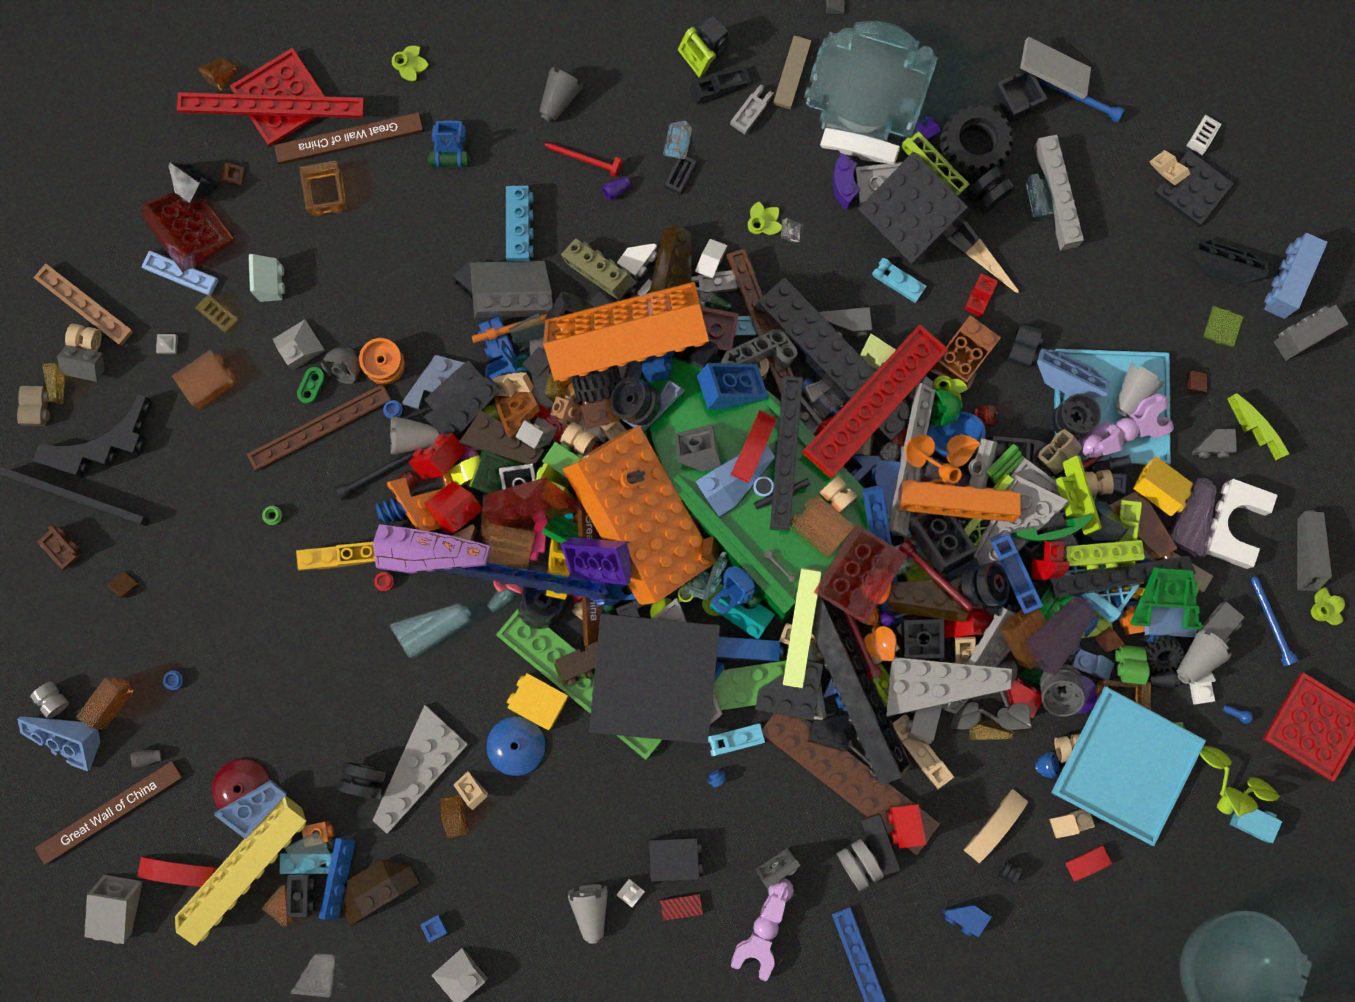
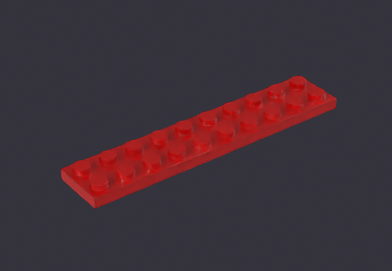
M919 324L802 453L832 479L948 351V348Z

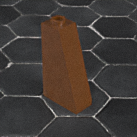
M1137 491L1122 498L1125 500L1142 501L1138 539L1142 541L1143 549L1156 561L1161 558L1165 560L1174 556L1172 552L1178 548L1148 499ZM1122 499L1109 505L1119 518Z

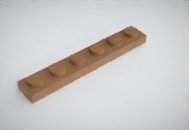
M45 264L34 276V279L122 346L133 333L130 328L49 265Z

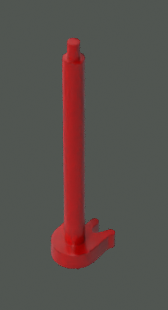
M545 142L544 144L550 150L611 171L610 175L614 177L618 176L623 164L622 159L615 157L612 165L552 143L548 144Z

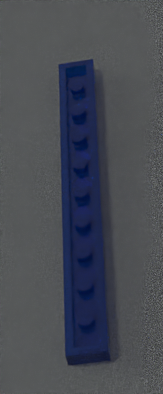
M487 563L484 566L466 568L460 566L447 570L444 568L434 569L433 571L446 572L450 575H463L467 578L475 577L484 581L492 580L502 584H514L519 587H531L537 590H549L558 594L566 593L575 597L583 596L593 600H602L609 592L608 583Z

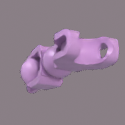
M1155 394L1145 398L1138 405L1137 410L1129 414L1130 418H1123L1116 425L1104 422L1078 440L1082 446V454L1090 458L1121 451L1124 442L1133 441L1138 435L1141 438L1146 435L1160 438L1172 432L1174 426L1170 419L1167 417L1157 418L1162 411L1168 408L1167 397L1163 394Z
M783 877L777 885L768 888L769 896L762 906L761 916L754 922V931L751 937L741 941L736 946L731 961L732 968L739 969L745 959L750 957L756 958L761 964L759 978L764 981L768 980L775 964L774 955L770 949L772 939L778 934V924L782 920L785 903L791 899L794 891L793 885L788 879Z

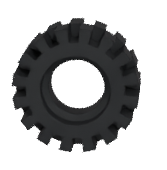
M1159 635V639L1154 637V641H1149V646H1145L1147 660L1151 668L1156 669V671L1161 669L1162 672H1166L1167 668L1169 671L1173 670V666L1177 668V663L1181 664L1182 659H1184V652L1179 641L1174 636L1170 637V635H1166L1165 638L1163 635ZM1164 651H1170L1166 655L1158 656L1160 653Z

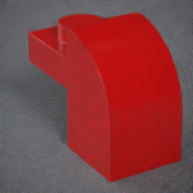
M1045 541L1044 558L1032 559L1031 579L1050 580L1063 577L1067 573L1070 562L1064 561L1065 541Z

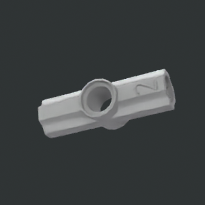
M980 438L976 458L969 464L971 477L968 486L984 489L989 478L986 471L993 465L997 442Z

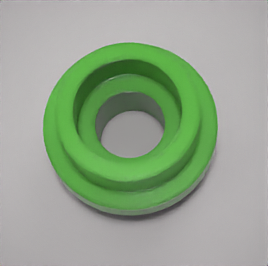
M269 506L263 511L262 517L265 523L276 525L282 519V512L276 506ZM271 513L276 514L274 519H270Z

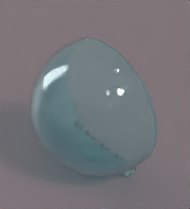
M1227 911L1203 921L1190 934L1185 942L1180 958V981L1188 1002H1301L1299 996L1303 997L1307 980L1303 979L1302 975L1309 976L1312 962L1307 960L1308 956L1301 953L1292 935L1276 920L1253 911Z

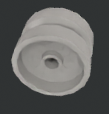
M859 839L852 843V850L856 857H853L846 848L836 854L849 877L861 892L869 887L865 873L874 882L882 879L884 875L870 849Z

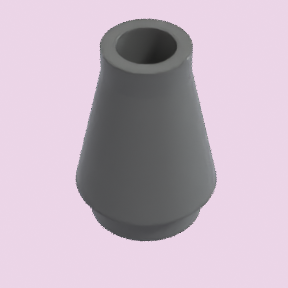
M136 749L135 752H131L133 768L138 767L140 769L162 761L160 749Z

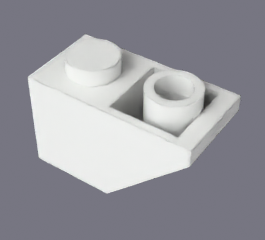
M648 244L627 248L618 260L617 267L626 269L630 276L637 280L638 277H642L645 274L648 263H652L658 255L657 245Z

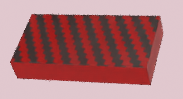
M700 894L660 900L663 921L703 914Z

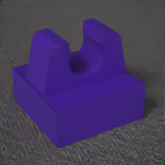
M925 116L926 124L923 126L922 122L917 121L915 133L919 131L927 140L940 132L941 129L939 124H936L931 117Z

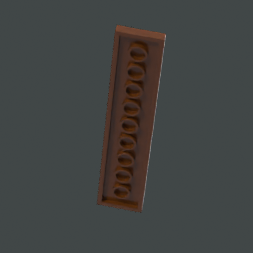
M774 713L762 728L763 736L866 817L880 813L886 830L891 835V832H894L893 824L889 823L887 812H890V807L913 802L889 783L880 785L879 781L874 778L873 771L848 751L843 752L808 742L811 722L807 719ZM919 808L927 843L940 823ZM924 846L906 848L917 856Z

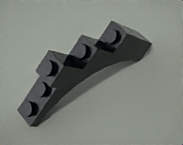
M138 394L132 408L124 419L111 431L95 440L73 446H52L39 443L33 461L83 478L89 469V460L111 467L117 458V449L139 456L145 447V438L139 435V433L144 429L145 417L151 410V400Z

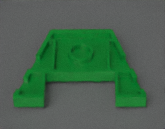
M1154 567L1130 624L1150 627L1153 606L1184 608L1183 628L1202 630V624L1198 618V613H1200L1199 606L1196 605L1195 599L1197 592L1193 571L1189 569Z

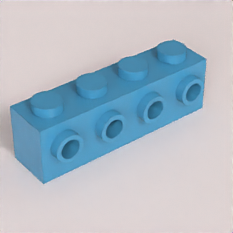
M506 186L507 262L530 261V257H534V248L530 246V239H534L533 228H530V221L534 220L533 210H530V203H533L534 199L533 192H530L529 186Z

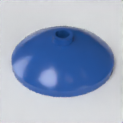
M961 411L957 421L953 424L936 427L931 423L927 435L935 443L934 451L946 457L949 454L946 446L952 437L967 435L980 442V438H986V430L983 422L977 416Z
M509 717L497 723L491 730L487 739V754L493 766L500 772L511 776L524 775L534 770L542 761L546 746L545 738L537 724L529 719ZM513 742H516L518 744V748L516 750H513L511 748Z

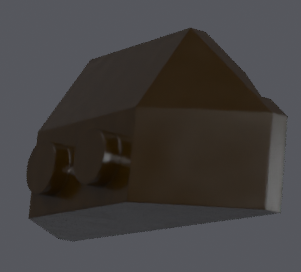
M380 860L347 880L341 909L351 926L420 882L410 865Z

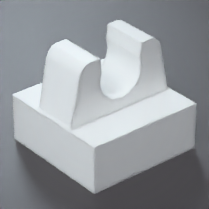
M628 879L617 896L633 907L645 891L631 879Z

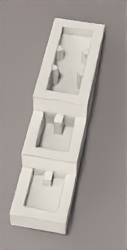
M825 128L820 144L822 148L839 150L840 153L858 156L860 160L894 165L900 150L899 146L879 139Z

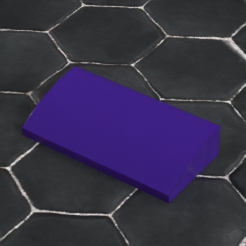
M571 537L561 543L571 579L622 585L630 583L631 563L627 542Z

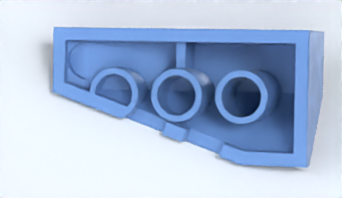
M767 444L749 483L730 475L738 456L696 481L719 517L737 506L756 479L762 475L775 459Z
M21 716L17 719L21 734L38 745H47L54 755H63L67 758L66 762L85 771L91 769L100 745L97 727L77 721Z

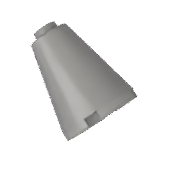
M1131 363L1115 404L1116 413L1124 418L1135 412L1142 400L1153 396L1165 383L1163 380L1157 381L1159 377L1144 367L1139 366L1138 369L1135 368V363Z
M391 416V454L429 448L435 443V439L441 433L432 425Z
M1205 630L1199 631L1196 634L1177 670L1178 678L1183 683H1195L1230 659L1231 653L1228 654L1227 652L1228 646L1215 634L1207 635Z
M600 884L580 886V890L574 892V889H571L568 892V899L583 939L591 944L599 942L604 935L607 887L604 886L602 889Z

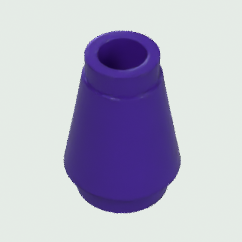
M624 177L605 183L602 191L607 200H615L631 187L628 178Z

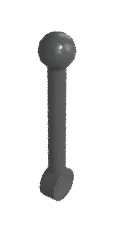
M771 551L765 552V558L770 559L788 577L789 581L794 583L796 576L791 575L772 556Z
M849 740L848 748L850 747L873 771L871 763L866 760V757Z

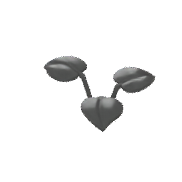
M1014 660L1003 662L996 667L1012 669L1011 683L1017 676L1018 666ZM1002 691L1000 693L1006 708L998 711V717L984 709H979L978 703L970 702L964 704L957 714H954L951 728L952 730L972 728L980 721V713H983L1008 731L1032 728L1031 711L1026 703H1016L1010 707L1005 693Z

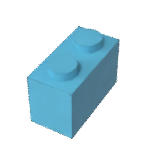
M1257 808L1256 811L1240 817L1234 813L1230 825L1264 842L1273 843L1282 821L1276 819V814L1266 810L1262 812Z

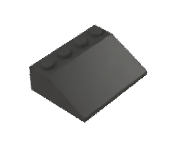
M545 261L470 263L474 318L534 317L548 314L552 308V293Z

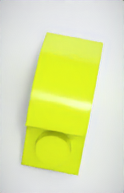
M480 456L465 460L451 468L449 472L453 481L460 486L470 484Z

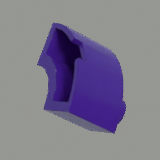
M841 153L835 165L832 181L835 197L841 206L847 210L858 197L860 188L853 178L857 163Z

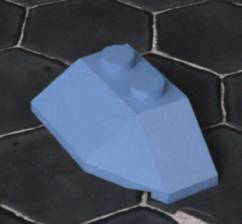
M1043 348L1040 350L1037 364L1045 384L1068 396L1075 394H1086L1092 398L1107 396L1111 382L1108 379H1104L1093 367L1057 350H1046Z

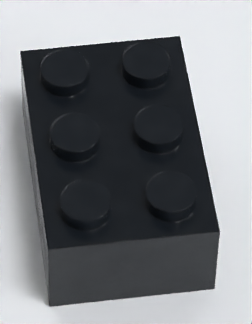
M921 513L913 517L909 523L908 530L940 575L972 559L977 551V548L955 516Z

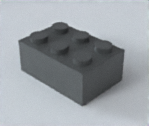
M1337 305L1331 308L1325 306L1313 315L1307 316L1297 324H1293L1278 334L1279 338L1274 341V344L1286 361L1348 325V322Z

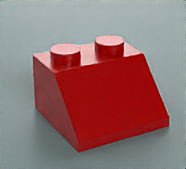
M454 481L450 482L424 503L446 535L459 530L483 510L473 494Z
M909 803L890 807V812H887L889 823L893 824L894 832H891L893 844H897L899 848L927 845L919 804Z

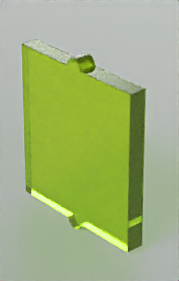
M1213 306L1203 337L1215 341L1216 344L1221 343L1234 347L1243 316L1232 313L1230 310H1223Z

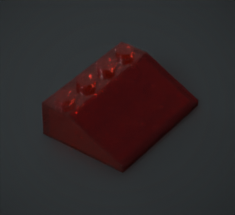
M172 192L143 203V220L182 272L199 266L234 240L204 199L200 203L188 204L181 200L180 195Z
M545 477L486 494L481 515L494 524L524 526L582 510L583 506Z
M855 524L814 590V593L865 624L908 555L858 524Z

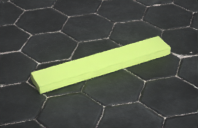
M801 567L783 685L803 688L821 576L820 570Z

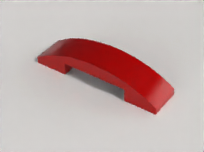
M761 410L758 411L730 475L749 483L769 440L777 419L776 417Z
M141 857L137 877L165 883L202 887L218 867Z

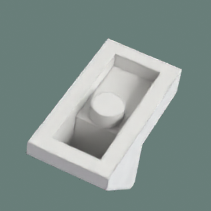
M1212 672L1195 683L1189 684L1193 704L1215 701L1211 682L1216 680Z

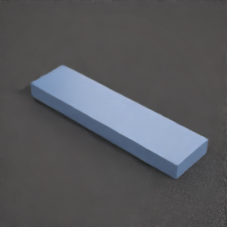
M152 251L148 252L142 268L208 296L212 295L219 281L211 275Z

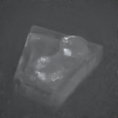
M314 954L309 965L300 976L301 978L291 990V994L331 997L336 955Z

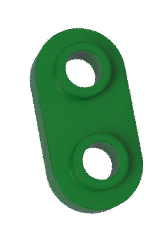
M309 368L298 388L297 397L304 404L314 403L325 381V374L320 368ZM318 375V380L313 381V377ZM311 392V396L306 398V393Z

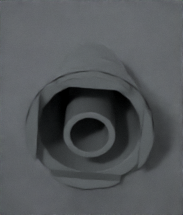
M551 67L539 110L542 114L541 118L548 122H551V120L556 121L584 87L583 83L579 86L577 84L578 80L562 70H559L558 73L555 72L554 67Z

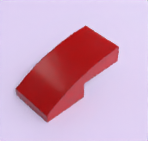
M981 273L964 310L982 317L998 281Z
M1104 845L1085 852L1081 856L1066 861L1065 864L1075 882L1111 865L1112 862Z

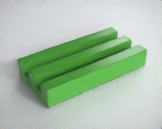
M1013 444L986 471L994 484H997L1004 474L1009 475L1024 459L1016 445Z

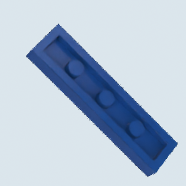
M336 838L319 914L320 919L339 920L356 840Z

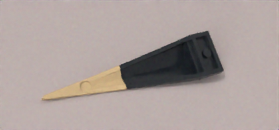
M966 220L947 240L1013 291L1019 293L1017 287Z

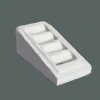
M1205 115L1186 146L1203 155L1221 124ZM1205 122L1211 124L1215 128H1211L1210 126L1206 125ZM1202 127L1211 131L1212 133L1210 134L1202 129ZM1199 133H1202L1203 135H1205V136H1207V137H1209V138L1207 139V138L1203 137L1202 135H1200ZM1196 138H1198V139L1204 141L1205 144H1203L1202 142L1196 140Z

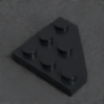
M807 659L803 688L783 685L785 672L759 688L755 709L814 721L824 662Z

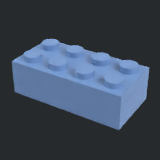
M1305 233L1302 237H1298L1294 243H1290L1286 250L1288 255L1279 266V270H1281L1279 276H1276L1272 282V292H1269L1264 302L1266 305L1264 310L1285 319L1299 309L1327 245V241Z

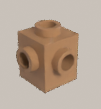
M565 395L563 399L556 396L550 415L557 417L556 421L566 425L568 421L579 424L582 416L579 407L582 405L575 403L576 399Z

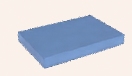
M1157 606L1152 608L1150 627L1144 626L1145 635H1170L1195 638L1197 629L1182 627L1184 608Z

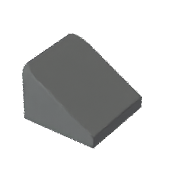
M826 0V13L844 14V0Z

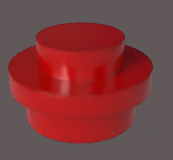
M381 572L376 575L374 584L378 590L388 591L394 585V578L388 572Z

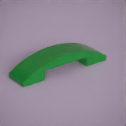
M1090 514L1066 520L1068 528L1037 535L1036 527L1010 534L1015 539L1030 542L1058 539L1080 530L1093 517Z

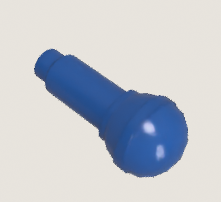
M1226 705L1222 709L1226 713L1239 718L1244 724H1249L1253 720V714L1250 711H1240Z

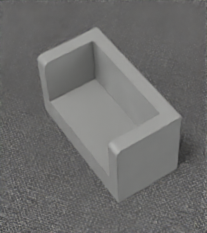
M538 417L534 425L527 420L523 421L516 437L536 449L550 445L558 428Z

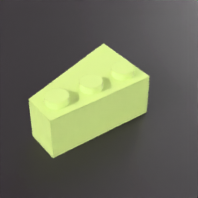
M870 334L860 356L876 372L895 352V349L873 334Z

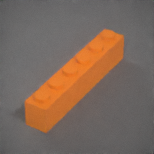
M905 480L901 482L898 488V510L1016 522L1020 516V493H1015L1012 490L996 491L993 488L977 489L973 486L958 487L954 484L939 485L934 482L920 483L915 480Z

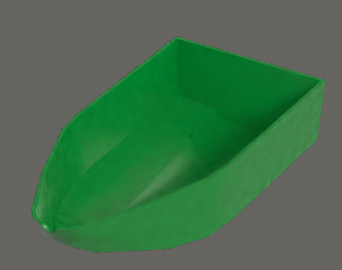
M672 356L673 370L670 371L669 379L647 382L643 372L639 379L655 387L659 394L662 393L668 381L675 383L685 391L644 431V434L689 515L697 522L700 531L706 538L715 537L720 546L719 552L732 566L745 570L752 577L755 589L760 591L759 594L762 596V600L774 612V616L783 623L795 611L801 567L821 571L819 591L822 588L821 585L843 558L852 561L870 544L862 491L864 488L844 466L831 479L802 453L816 436L799 419L794 484L808 478L811 485L793 493L790 531L770 530L772 503L756 510L753 503L765 497H760L754 492V484L736 507L719 517L696 483L697 480L715 469L702 472L677 461L674 434L712 424L720 453L721 465L740 455L758 411L766 412L777 418L767 442L775 459L759 477H768L774 484L781 402L766 390L768 398L765 400L728 409H708L697 377L702 369L689 364L688 360ZM837 476L844 480L846 488H851L858 496L839 514L831 506L832 501H827L820 494ZM766 551H771L772 556L791 575L796 576L794 583H791L788 577L770 559L765 558L764 554Z

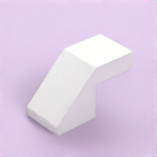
M710 239L701 255L695 272L713 279L718 265L723 259L727 245Z

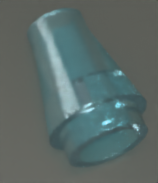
M509 588L502 592L497 590L487 606L493 612H496L514 600L513 597L516 594Z

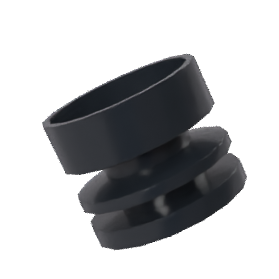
M1075 394L1068 397L1054 409L1052 414L1054 431L1058 433L1066 429L1076 439L1082 438L1098 426L1101 419L1100 407L1092 397L1086 394Z

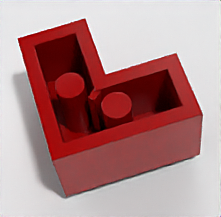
M453 433L440 434L431 447L416 450L409 464L422 479L445 476L466 449Z
M972 609L969 611L965 623L944 619V638L984 636L985 630L991 625L995 615L983 609Z

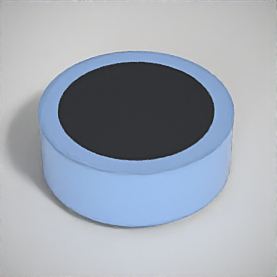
M759 477L754 482V492L760 497H767L772 493L774 484L768 477Z

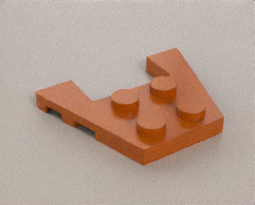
M449 471L445 476H440L443 487L453 481ZM406 478L387 482V486L393 490L397 496L395 498L402 504L407 512V516L417 530L432 531L441 528L424 505L427 500L441 489L411 497Z

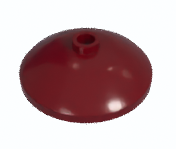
M250 759L230 761L220 768L215 775L212 784L213 800L220 810L270 781V776L266 769L256 761ZM237 785L241 787V791L239 793H237L235 790Z

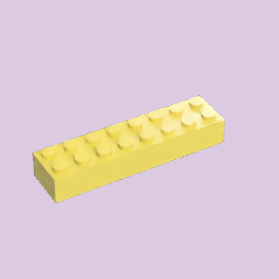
M285 795L175 916L176 933L194 946L208 936L212 926L220 923L223 914L235 906L237 898L249 890L253 880L261 877L264 868L276 860L278 852L282 848H286L292 841L293 835L296 832L299 833L305 827L306 819L303 809Z

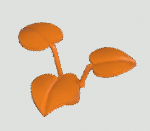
M918 435L908 441L905 448V456L907 461L914 467H922L926 460L939 467V475L943 479H933L931 482L939 485L942 482L947 484L948 481L956 483L962 475L958 466H962L969 461L980 443L967 435L952 437L946 446L949 453L946 457L950 464L941 465L929 457L935 449L933 439L928 435Z
M887 568L876 570L861 587L863 596L870 598L869 603L873 610L866 611L864 616L853 617L856 620H864L868 625H874L871 629L872 633L868 634L864 639L868 653L880 660L893 661L895 660L897 644L896 636L890 628L885 626L879 627L882 624L879 615L881 611L874 604V602L883 604L889 598L891 577Z

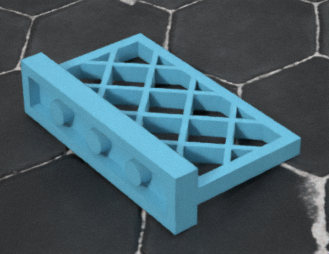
M1064 552V561H1066V553H1065V552ZM1102 565L1096 570H1087V567L1086 569L1077 570V566H1072L1073 570L1067 571L1064 576L1072 575V573L1078 574L1081 572L1104 570L1106 567ZM1139 585L1133 586L1128 592H1122V588H1119L1118 593L1109 594V590L1104 591L1105 594L1101 595L1095 592L1075 597L1111 623L1118 619L1122 609ZM1111 596H1119L1121 604L1118 608L1111 604Z

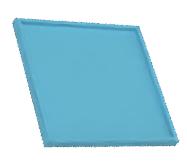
M1055 349L1093 367L1104 379H1108L1111 382L1107 396L1093 398L1101 410V419L1098 426L1104 422L1116 425L1119 420L1124 418L1116 413L1115 404L1131 363H1135L1134 367L1137 369L1141 366L1159 377L1157 381L1163 380L1165 382L1155 394H1163L1167 397L1168 408L1162 411L1157 418L1167 417L1170 419L1169 353ZM1055 389L1054 409L1070 396ZM1170 433L1160 438H1154L1150 435L1141 438L1138 435L1133 441L1125 442L1122 445L1123 449L1121 451L1108 454L1098 460L1104 461L1109 460V457L1116 458L1130 455L1131 464L1147 465L1157 456L1167 465H1170ZM1081 451L1077 455L1080 456L1082 462L1089 458L1083 455Z
M1104 686L1051 793L1154 846L1206 740Z

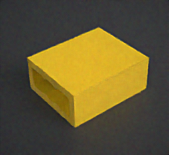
M1155 456L1144 467L1133 489L1172 516L1176 511L1181 512L1186 506L1185 501L1192 493L1190 489L1193 483Z
M526 673L525 676L522 675L517 683L519 687L517 692L510 695L507 701L509 704L508 708L550 731L569 696Z

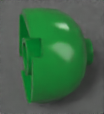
M946 388L936 389L930 420L936 427L953 424L960 415L962 402L953 391Z

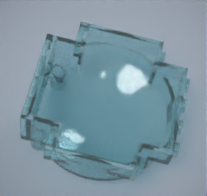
M881 21L856 22L854 28H844L838 33L830 32L828 38L824 37L822 46H820L817 54L816 63H814L812 68L811 88L807 87L804 98H807L806 106L822 110L819 121L822 122L821 129L824 130L825 128L841 130L885 142L889 132L911 138L938 57L933 56V50L928 46L917 49L919 41H916L913 36L896 25Z

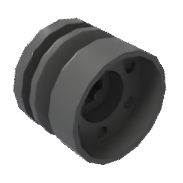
M1055 664L1044 670L1041 675L1042 703L1044 708L1051 714L1066 717L1074 715L1082 708L1085 699L1083 681L1080 672L1075 667L1068 664Z

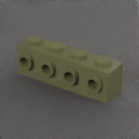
M575 238L561 254L567 265L617 300L633 285L630 273L626 269L618 268L617 264L611 259L606 260L600 251H593L591 246L585 241L580 242Z

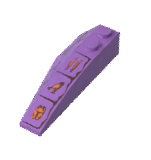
M381 524L378 526L373 541L376 568L405 573H417V571L423 570L429 572L442 568L447 570L460 566L462 568L484 566L487 564L491 551V546L462 538Z

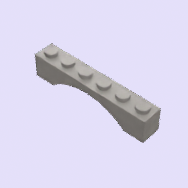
M1058 136L1042 137L1038 139L1034 149L1038 164L1045 175L1050 190L1060 251L1077 248L1084 239Z

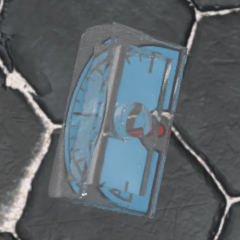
M686 121L670 124L663 153L664 156L686 158L692 128Z

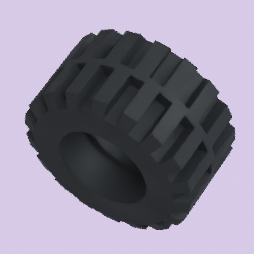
M617 365L610 366L605 371L590 372L585 376H571L576 398L583 402L599 401L610 397L614 387L622 380Z

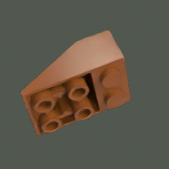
M970 315L946 346L948 351L938 362L967 383L1001 337Z

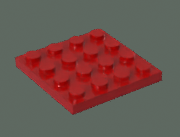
M293 48L230 85L234 94L325 97ZM249 115L269 147L318 118Z
M1302 672L1288 693L1263 740L1327 780L1334 782L1355 746V704Z

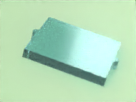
M537 313L509 328L513 337L512 341L516 343L520 351L530 346V340L544 339L545 323L542 322Z
M318 832L285 848L291 858V863L295 864L300 874L308 872L332 859V855L327 849V843L323 842Z

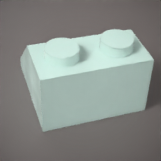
M249 254L250 292L260 302L282 300V294H285V286L282 283V276H284L283 265L276 258Z

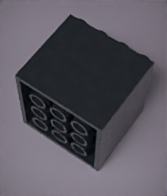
M912 152L858 208L867 220L905 256V259L912 266L923 264L977 210L925 156Z

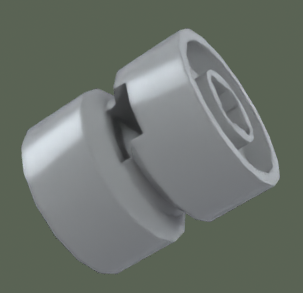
M52 681L37 688L30 696L35 704L41 706L40 710L47 719L55 717L69 705L67 699L62 694H58V688Z

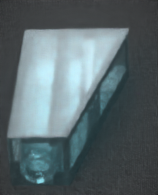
M457 604L395 622L389 626L408 657L414 659L471 623L472 621L469 617L472 614L467 606L462 607V605Z

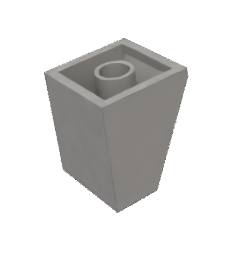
M103 875L87 894L85 937L93 938L94 940L110 941L115 944H124L132 934L142 881Z

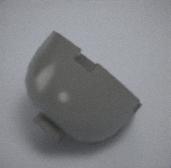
M335 348L329 351L321 363L323 370L329 376L334 374L338 377L336 378L337 381L345 384H352L358 378L361 370L359 358L355 351L350 348Z

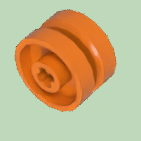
M372 339L360 351V367L373 382L383 385L391 384L397 381L404 373V356L396 344L389 339Z

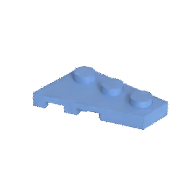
M270 780L214 813V816L246 839L285 797L286 791Z

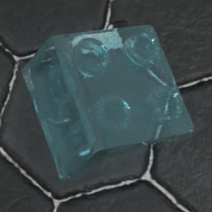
M1038 174L1030 175L1026 185L1033 217L1053 215V203L1046 178L1039 179Z
M723 551L715 562L711 575L705 571L701 572L688 582L684 592L703 600H707L710 594L714 595L716 588L719 587L722 581V576L720 575L725 570L728 562L725 559L726 552Z

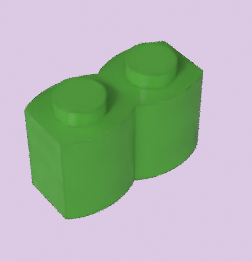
M1123 645L1115 652V662H1118L1117 675L1120 676L1122 682L1146 685L1149 677V665L1145 648Z

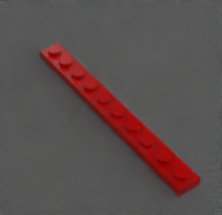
M178 92L177 111L179 113L364 118L365 105L364 98Z

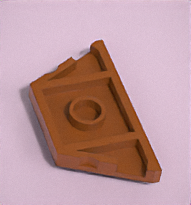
M515 391L512 397L497 395L494 397L502 424L509 438L520 429L523 421H529L540 411L533 391Z

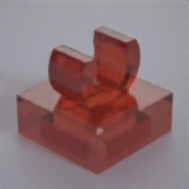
M986 405L975 408V416L983 422L985 427L998 423L996 420L994 421V414H997L994 406Z

